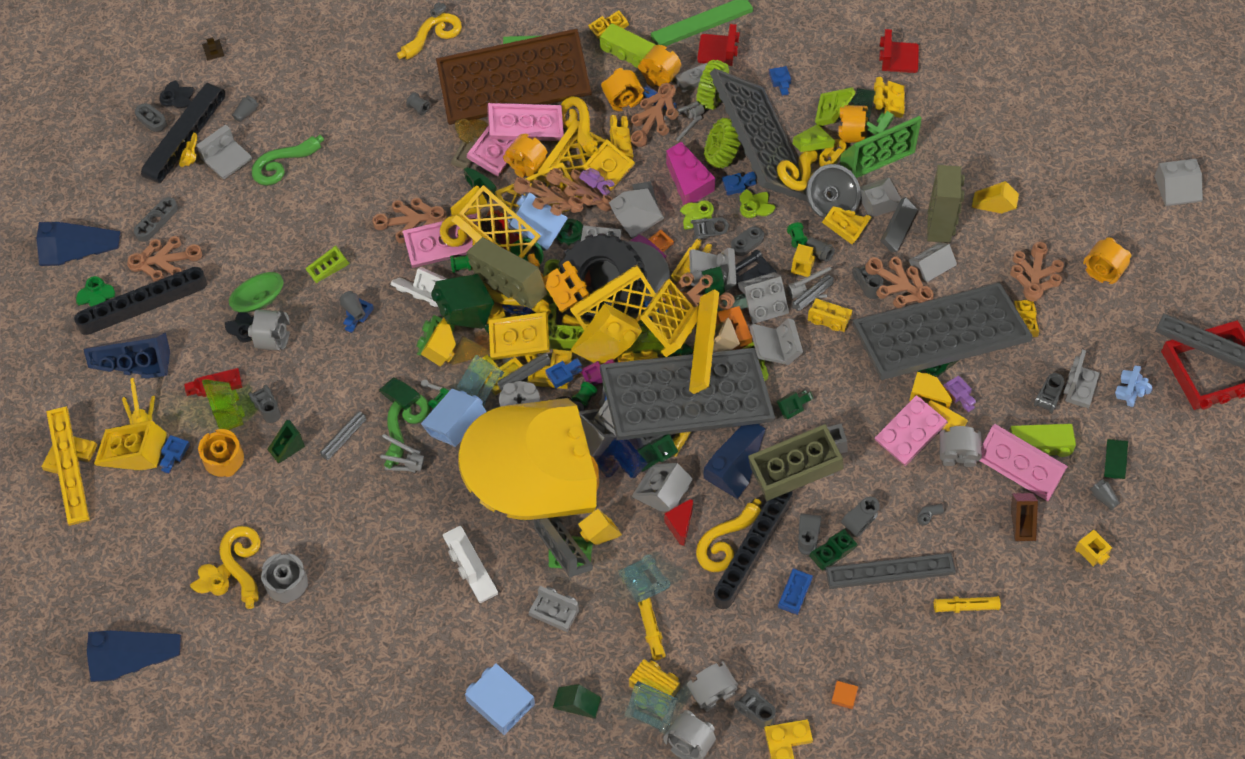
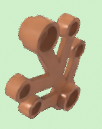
M664 83L659 87L657 94L644 98L640 102L641 108L645 111L634 114L631 122L638 127L642 125L644 119H648L642 130H637L631 135V142L635 146L643 147L646 145L647 134L655 120H657L658 125L657 132L662 136L668 134L669 127L665 124L662 108L666 103V116L671 120L678 117L679 112L674 108L673 97L676 93L674 85Z
M553 168L547 174L546 179L550 183L559 185L560 182H563L567 185L564 192L568 196H583L581 201L588 206L597 205L598 208L606 212L612 209L609 202L613 199L608 195H603L598 188H592L587 183L585 184L579 178L581 172L573 169L570 173L571 179L575 182L562 176L563 172L557 168Z
M517 177L514 182L515 192L519 194L530 192L543 197H536L532 205L537 209L542 210L546 204L560 203V205L553 204L550 209L552 214L560 216L562 211L569 210L577 213L581 212L584 208V203L580 198L576 196L568 197L556 186H551L548 189L541 181L534 180L530 187V182L522 177Z
M414 198L411 200L412 209L422 210L425 214H418L405 206L402 201L396 200L392 203L393 211L396 213L401 212L406 216L387 218L384 214H376L372 221L374 228L377 230H384L388 226L407 224L395 235L398 243H405L404 238H398L403 235V230L415 228L420 222L426 221L424 225L442 222L447 218V214L440 206L431 208L423 203L420 198Z
M171 237L163 248L160 240L153 239L141 254L134 253L129 256L127 266L131 271L145 272L155 282L164 278L163 273L160 270H154L149 265L156 264L173 275L175 272H181L182 270L168 262L185 259L198 261L203 254L200 246L196 244L188 246L186 252L168 254L172 249L180 247L181 241L179 237ZM153 251H159L155 256L149 257Z
M1037 242L1032 247L1031 255L1034 257L1033 268L1026 262V256L1022 251H1016L1012 258L1013 262L1018 265L1012 266L1010 275L1024 287V297L1029 301H1037L1042 297L1043 291L1052 287H1058L1062 281V277L1059 274H1054L1062 272L1064 267L1062 261L1054 260L1051 266L1041 270L1042 259L1046 257L1048 251L1047 245L1044 242ZM1023 270L1031 278V282L1022 274ZM1051 275L1049 281L1039 284L1040 279Z
M876 257L870 258L866 263L865 269L868 274H878L895 284L880 286L876 291L879 298L885 299L889 294L902 291L911 293V295L907 296L898 295L893 300L896 308H902L905 304L912 302L922 303L933 300V291L931 288L923 286L918 275V269L910 266L904 272L900 258L893 257L888 262L889 267L896 271L897 276L885 270L882 261ZM908 279L912 280L915 286L910 284Z
M689 272L685 273L675 286L679 290L684 286H689L694 281V276ZM704 275L700 282L690 291L682 293L694 308L699 305L700 297L703 296L698 293L712 285L713 278L710 275ZM685 276L690 278V282L685 280ZM704 278L708 279L709 284L704 283ZM728 292L721 294L718 306L723 310L730 309L735 302L734 296ZM722 300H726L727 305H724Z

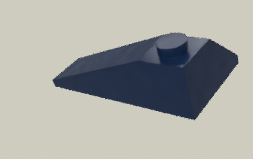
M39 222L36 237L39 265L59 266L70 260H80L84 256L97 255L118 249L121 232L64 222Z
M166 332L83 349L88 368L108 372L113 370L123 371L124 375L134 373L146 379L162 377L168 374L170 347Z
M759 424L740 426L705 465L703 479L738 499L751 480L752 469L748 456L759 452L766 428Z
M111 630L88 632L87 659L91 682L114 681L121 678L120 676L140 671L141 668L152 664L156 665L180 656L181 634Z

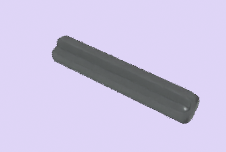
M829 274L825 275L794 300L792 308L796 311H801L834 283V278Z
M547 353L541 354L498 380V387L502 391L505 384L525 379L551 362L550 357Z
M358 411L320 451L321 456L325 460H329L366 421V416Z

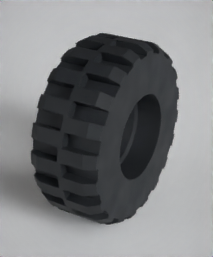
M598 233V236L591 234L585 236L583 241L577 240L574 242L575 246L571 250L568 248L564 254L566 256L564 260H560L558 264L560 267L559 271L563 274L566 270L562 264L569 261L572 266H575L578 271L577 275L584 282L588 270L600 262H610L615 265L619 275L637 264L647 279L644 263L635 249L625 240L623 241L614 235L607 236L604 233ZM571 278L566 280L568 286L572 289L575 285ZM641 278L633 282L632 290L643 292L645 284ZM618 291L615 301L626 303L629 292ZM580 293L575 295L578 302L584 299ZM631 293L629 304L637 305L638 303L640 305L642 295ZM606 301L601 302L599 304L598 311L601 309L604 303L610 306L612 305V303ZM614 303L613 308L624 313L626 306ZM628 306L626 314H632L635 311L634 307ZM586 312L580 317L591 322L595 317V313Z

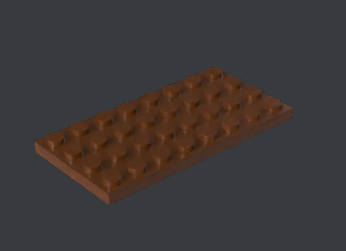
M578 29L436 58L449 125L488 117V103L546 105L564 101L572 96L584 97L592 95Z

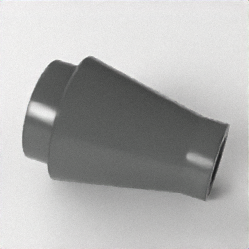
M249 95L243 97L232 114L233 118L241 122L257 110L258 103Z
M812 237L806 242V246L813 247V254L820 261L828 262L834 256L835 249L832 248L831 244Z
M347 291L341 295L339 299L341 301L340 305L355 320L362 319L366 313L361 306L358 295L353 293V291Z
M1103 479L1090 489L1093 493L1092 496L1110 510H1113L1121 503L1110 484Z

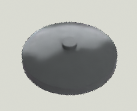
M628 242L642 259L647 273V281L654 292L657 293L663 283L670 279L669 267L665 258L650 245L641 242ZM600 262L594 265L592 272L594 291L619 276L615 265L609 262ZM646 287V292H645V293L651 294V293L649 292V290L647 289V287ZM650 296L644 297V301H651L653 299ZM634 308L635 311L633 313H638L639 308Z

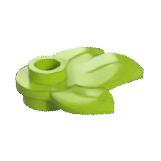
M746 189L740 195V202L742 204L740 206V213L746 218L768 216L775 210L774 205L768 204L767 192L753 195Z
M704 200L698 203L690 202L685 204L680 209V212L686 215L683 220L684 229L693 228L691 220L711 219L714 212L712 203ZM702 207L708 208L706 211L701 210Z

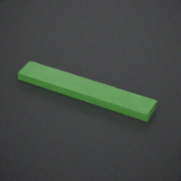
M733 0L651 33V38L656 45L668 46L752 13L753 7L748 0Z

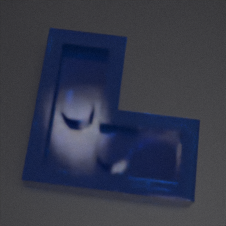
M616 437L596 460L598 468L606 478L612 477L620 466L630 478H636L647 465V462L628 439L617 440Z

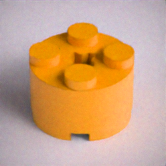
M663 45L653 46L638 65V69L646 78L647 84L652 87L655 85L660 87L664 83L670 84L681 68V61L676 53L665 50L667 47Z
M618 68L601 83L602 90L615 111H623L622 108L630 106V108L635 107L643 99L642 93L644 89L635 73L631 70Z
M845 105L840 107V118L843 124L839 125V137L843 142L857 143L867 138L868 126L866 123L868 117H866V112H868V106Z
M520 134L503 156V160L514 169L515 174L522 178L536 174L547 159L545 146L535 137L533 140L528 138V134Z
M1107 237L1105 240H1100L1094 245L1085 257L1083 264H1086L1087 268L1085 270L1090 277L1101 283L1107 281L1110 282L1109 284H1114L1129 266L1131 253L1117 244L1113 238Z
M226 429L215 430L216 432L207 433L200 440L198 445L199 455L205 469L210 474L218 477H230L242 466L244 452L233 432Z

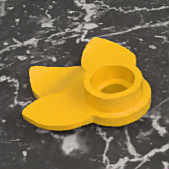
M193 133L191 141L186 142V148L183 150L179 160L180 167L189 166L196 160L194 150L197 142L196 133Z
M204 564L198 569L200 578L190 584L191 589L197 593L211 592L214 595L220 596L228 591V578L231 573L224 564L218 568L211 564Z

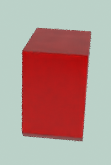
M690 499L664 513V523L679 544L683 546L685 545L693 512L694 500Z

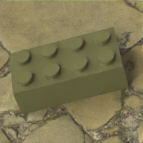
M937 165L928 207L927 241L950 243L951 237L955 236L956 225H958L959 214L961 213V202L964 201L962 186H964L965 175L961 174V166Z
M483 237L467 251L469 264L472 266L474 274H478L482 282L488 284L493 290L497 289L506 297L515 299L520 305H525L532 309L547 295L539 268Z
M826 424L748 456L750 467L766 501L844 469L843 458Z

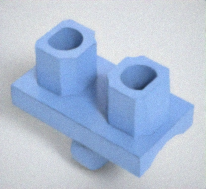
M1134 366L1133 371L1123 370L1121 383L1128 384V386L1118 385L1115 392L1116 398L1126 400L1127 406L1134 407L1137 395L1143 397L1144 394H1150L1152 391V385L1148 383L1149 380L1143 378L1140 374L1141 366Z

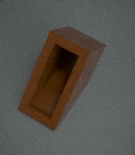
M1012 493L1011 515L1015 541H1036L1038 500L1033 493Z

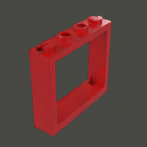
M1238 320L1205 330L1225 339L1231 338L1234 343L1245 347V331ZM1173 339L1165 342L1161 352L1194 410L1200 408L1205 410L1216 403L1225 404L1233 398L1238 397L1241 399L1245 397V383L1200 396L1177 355L1195 348Z

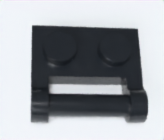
M757 249L751 252L750 256L735 265L737 286L738 282L773 272L777 273ZM756 261L758 263L739 276L737 272Z

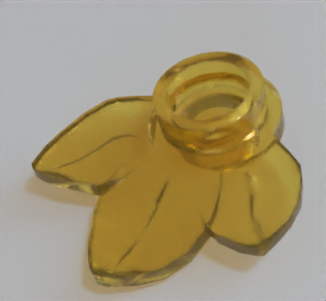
M461 119L455 122L454 127L459 139L469 144L472 138H480L488 124L479 119Z

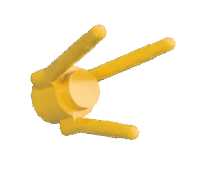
M131 378V390L135 409L133 414L126 398H122L130 425L151 421L155 396H151L148 414L145 413V410L139 409L134 378Z

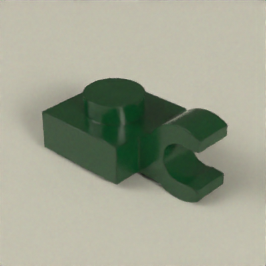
M803 390L798 394L797 392H791L777 400L784 419L788 420L804 411L802 405L814 398L811 391Z

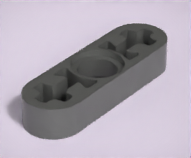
M166 197L162 199L135 226L134 234L137 240L141 242L150 240L177 212L178 206L173 198ZM154 217L161 218L160 221L156 223L151 222V220Z

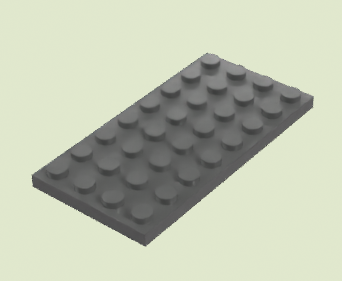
M714 68L710 72L713 79L712 82L719 92V98L723 101L725 111L730 116L731 124L735 127L738 139L745 149V155L752 164L751 168L757 175L759 185L763 188L808 202L806 189L802 191L792 190L781 181L777 173V165L782 160H788L799 170L800 175L796 181L801 179L797 157L764 88Z
M1001 283L853 320V327L880 380L1032 341V334Z
M755 348L713 352L709 387L696 394L689 391L693 355L601 364L599 369L616 439L625 440L773 422L775 416Z

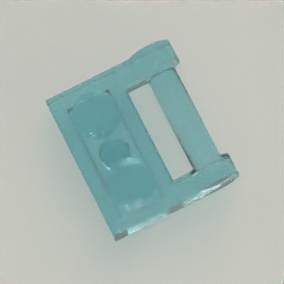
M475 355L455 389L458 391L462 390L470 396L476 395L482 400V406L484 407L487 402L485 401L487 396L504 372L480 356ZM490 372H493L478 396L477 394L481 389L482 385L484 384L485 380L487 379L488 375L490 374Z
M650 554L645 555L641 561L618 571L620 578L637 603L667 590L671 585L669 579L663 576L658 569L655 559ZM649 569L657 583L652 584L644 571Z
M637 681L634 685L625 716L630 719L632 717L659 729V732L666 734L678 699ZM638 706L662 717L663 721L637 710L636 707Z

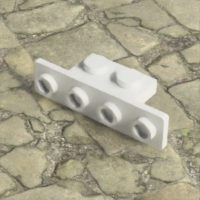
M420 267L417 269L414 283L399 277L392 280L390 285L396 287L400 292H408L414 298L426 300L430 305L438 307L432 299L431 292L436 281L447 278Z
M458 526L444 533L443 538L450 549L448 553L452 561L457 562L459 565L458 571L462 579L466 578L478 602L482 603L498 595L495 585L463 528Z

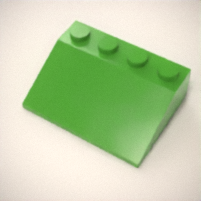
M920 116L853 144L841 154L840 165L850 170L858 178L915 153L922 118Z

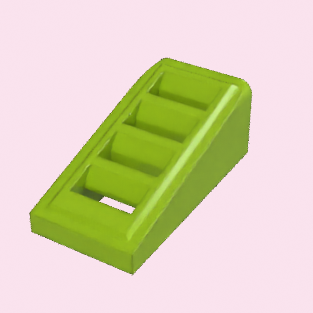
M334 246L305 269L315 283H318L350 263L339 248ZM323 264H324L325 267H326L325 270H323V269L321 268V266H322ZM316 268H317V269L319 270V272H320V274H318V275H317V274L315 273V271H314V269H316Z

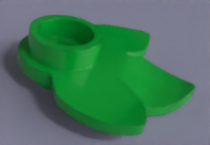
M93 276L86 281L85 287L78 291L76 303L78 306L89 303V306L92 307L106 301V299L114 298L115 290L111 285L105 284L103 279Z

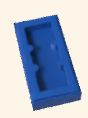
M792 569L778 608L798 615L813 576Z

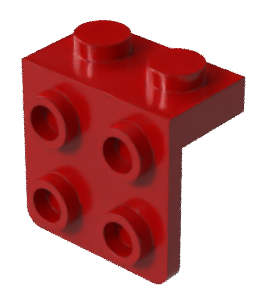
M730 24L728 36L701 34L697 62L708 64L711 60H719L728 64V66H733V59L738 54V46H735V43H739L740 32H736L737 24Z
M885 29L884 36H880L879 47H882L879 53V61H882V71L917 73L919 45L917 43L892 42V29Z

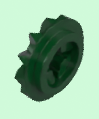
M567 219L557 234L556 239L561 244L566 243L568 246L577 240L581 241L584 225L576 219ZM570 228H572L573 233L571 234V236H568L567 233L569 232Z

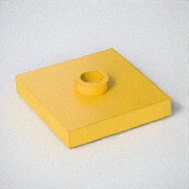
M606 139L598 148V152L593 154L582 168L584 170L589 168L595 169L605 180H612L615 184L614 186L609 187L606 185V188L611 191L635 165V162Z

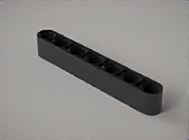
M206 83L143 165L141 170L142 177L162 183L180 159L183 150L186 148V142L191 141L193 133L198 135L224 100L226 95L225 89L210 83Z
M191 267L81 310L75 315L74 321L83 335H89L205 289L207 280L200 267Z
M792 491L783 494L787 498H780L778 496L765 503L715 587L713 600L717 608L727 609L734 602L791 505ZM775 511L778 514L772 515L769 512ZM764 527V528H766V529H768V530H767V531H761V530H759V528ZM756 544L758 547L752 548L749 545ZM744 560L747 561L748 564L742 565L739 563V561ZM735 577L738 581L732 582L729 578ZM721 594H725L728 596V598L721 599L718 596Z

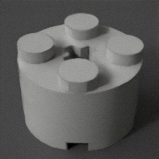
M255 310L253 324L248 328V336L252 337L255 348L281 351L280 349L286 347L290 331H286V325H290L287 313L272 310Z
M523 381L505 384L499 396L500 407L540 401L539 392L535 385Z
M967 426L950 427L948 432H945V429L940 432V459L943 461V465L955 466L956 463H964L966 467L976 466V462L982 458L981 432L978 430V433H976L974 428Z
M279 553L268 558L263 564L261 579L268 595L272 599L281 603H289L299 598L308 586L307 574L301 560L297 556L290 553L282 555Z
M721 662L720 667L716 663L696 675L698 680L694 683L690 680L686 684L699 707L704 708L706 712L716 707V702L721 698L726 701L733 697L738 686L724 662Z
M685 710L677 716L664 735L663 740L666 745L668 742L672 746L671 751L681 759H704L716 741L715 734L713 733L715 728L711 723L702 722L691 711Z

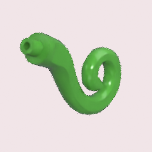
M318 135L316 138L311 136L297 146L279 148L264 153L253 164V179L258 184L265 186L279 182L284 176V167L281 163L274 162L273 160L309 156L321 148L320 143L324 141V138L321 135ZM265 166L268 172L276 170V173L272 176H264L261 171Z
M421 394L420 398L414 403L421 408L419 414L412 415L410 407L402 412L404 420L410 424L421 423L429 415L430 405ZM394 401L387 415L388 431L390 437L404 444L398 423V415L402 407ZM391 443L385 455L402 458L404 449ZM386 460L384 466L391 469L393 464L397 465L399 462Z

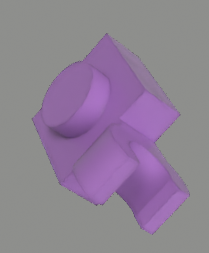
M589 168L584 170L579 176L589 186L598 188L605 195L610 193L606 189V185L609 187L615 185L612 180H605L595 169Z
M960 376L943 385L954 403L960 400L967 412L975 409L973 404L976 401L969 395L972 389Z

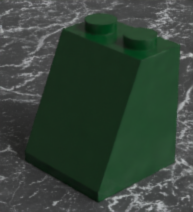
M478 274L436 281L431 292L432 299L438 305L440 314L444 316L447 324L479 329L485 328L494 301Z

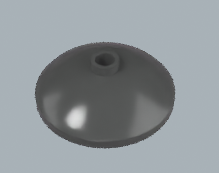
M828 164L812 173L807 182L806 197L811 209L824 219L833 206L842 208L845 211H855L860 202L861 191L858 180L850 170L841 165ZM827 192L831 194L830 198L827 197Z

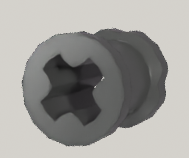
M416 92L412 93L406 101V105L417 110L419 115H424L431 105L428 100L424 101Z

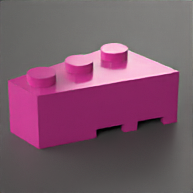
M682 142L666 150V164L675 182L683 206L690 202L695 203L715 191V177Z

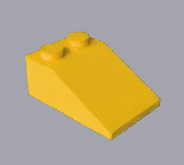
M604 303L571 348V352L593 363L598 361L601 365L608 360H614L629 349L641 334L642 329L636 319Z
M152 420L105 429L94 464L102 467L131 470L157 468L167 432Z

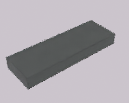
M906 197L900 200L880 240L892 253L898 251L918 210Z

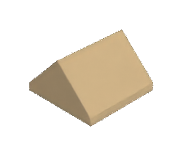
M729 318L715 327L713 352L730 351L740 344Z

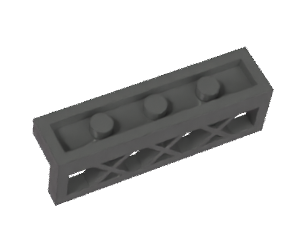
M557 517L534 519L535 531L569 577L593 570L592 563ZM577 562L583 563L584 565L577 567Z

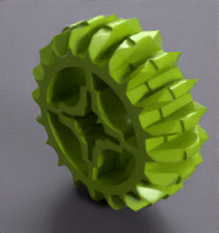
M719 60L709 61L703 70L702 76H700L696 100L706 109L714 110L721 101L719 92L712 82L713 79L710 72L715 68L729 74L728 64Z
M719 119L713 124V128L710 129V133L707 135L704 156L707 164L713 167H728L729 163H732L733 158L736 157L737 151H739L738 148L741 143L735 127L731 124V119Z

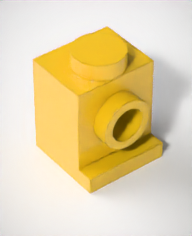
M798 244L792 262L791 273L806 277L810 276L815 261V256L812 255L813 247Z
M1092 530L1078 542L1075 551L1079 552L1094 567L1098 563L1103 565L1109 560V553L1112 547L1095 530Z

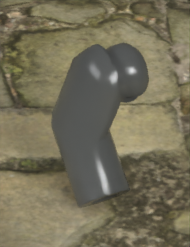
M437 2L430 11L431 16L436 18L445 13L446 5Z
M943 505L923 506L917 515L918 523L925 526L930 523L933 515L943 514Z

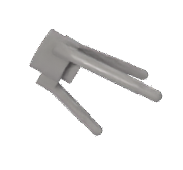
M698 101L677 109L679 114L685 112L688 118H694L676 138L677 141L696 122L702 119L701 115L704 113V107Z
M831 267L788 284L787 289L791 298L795 299L807 291L805 283L830 271ZM820 294L816 299L827 298V295Z
M386 434L382 435L384 439L412 453V455L408 454L406 459L380 455L381 459L405 464V466H392L391 469L384 467L385 470L421 472L424 456L420 455L421 451L415 450Z

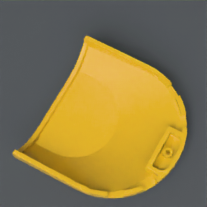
M564 398L501 406L479 416L466 430L459 447V471L469 492H473L480 499V503L493 512L497 510L507 514L508 518L519 520L586 514L595 511L597 478L578 407L570 399Z

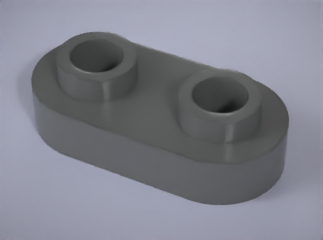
M144 103L136 107L135 115L137 119L153 132H159L166 127L167 123L164 115L150 104Z
M753 226L734 238L731 242V248L734 249L735 255L744 256L759 246L764 240L763 230Z

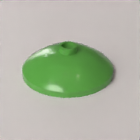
M267 272L246 280L231 294L229 298L230 307L234 311L241 313L254 312L256 309L266 308L282 290L284 281L281 275L276 272Z

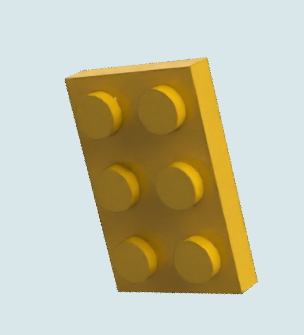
M542 312L489 320L490 358L497 360L550 352L548 314Z

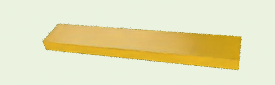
M715 289L700 297L689 391L693 394L709 387L719 292Z
M66 406L46 411L67 523L71 526L90 521L68 408Z

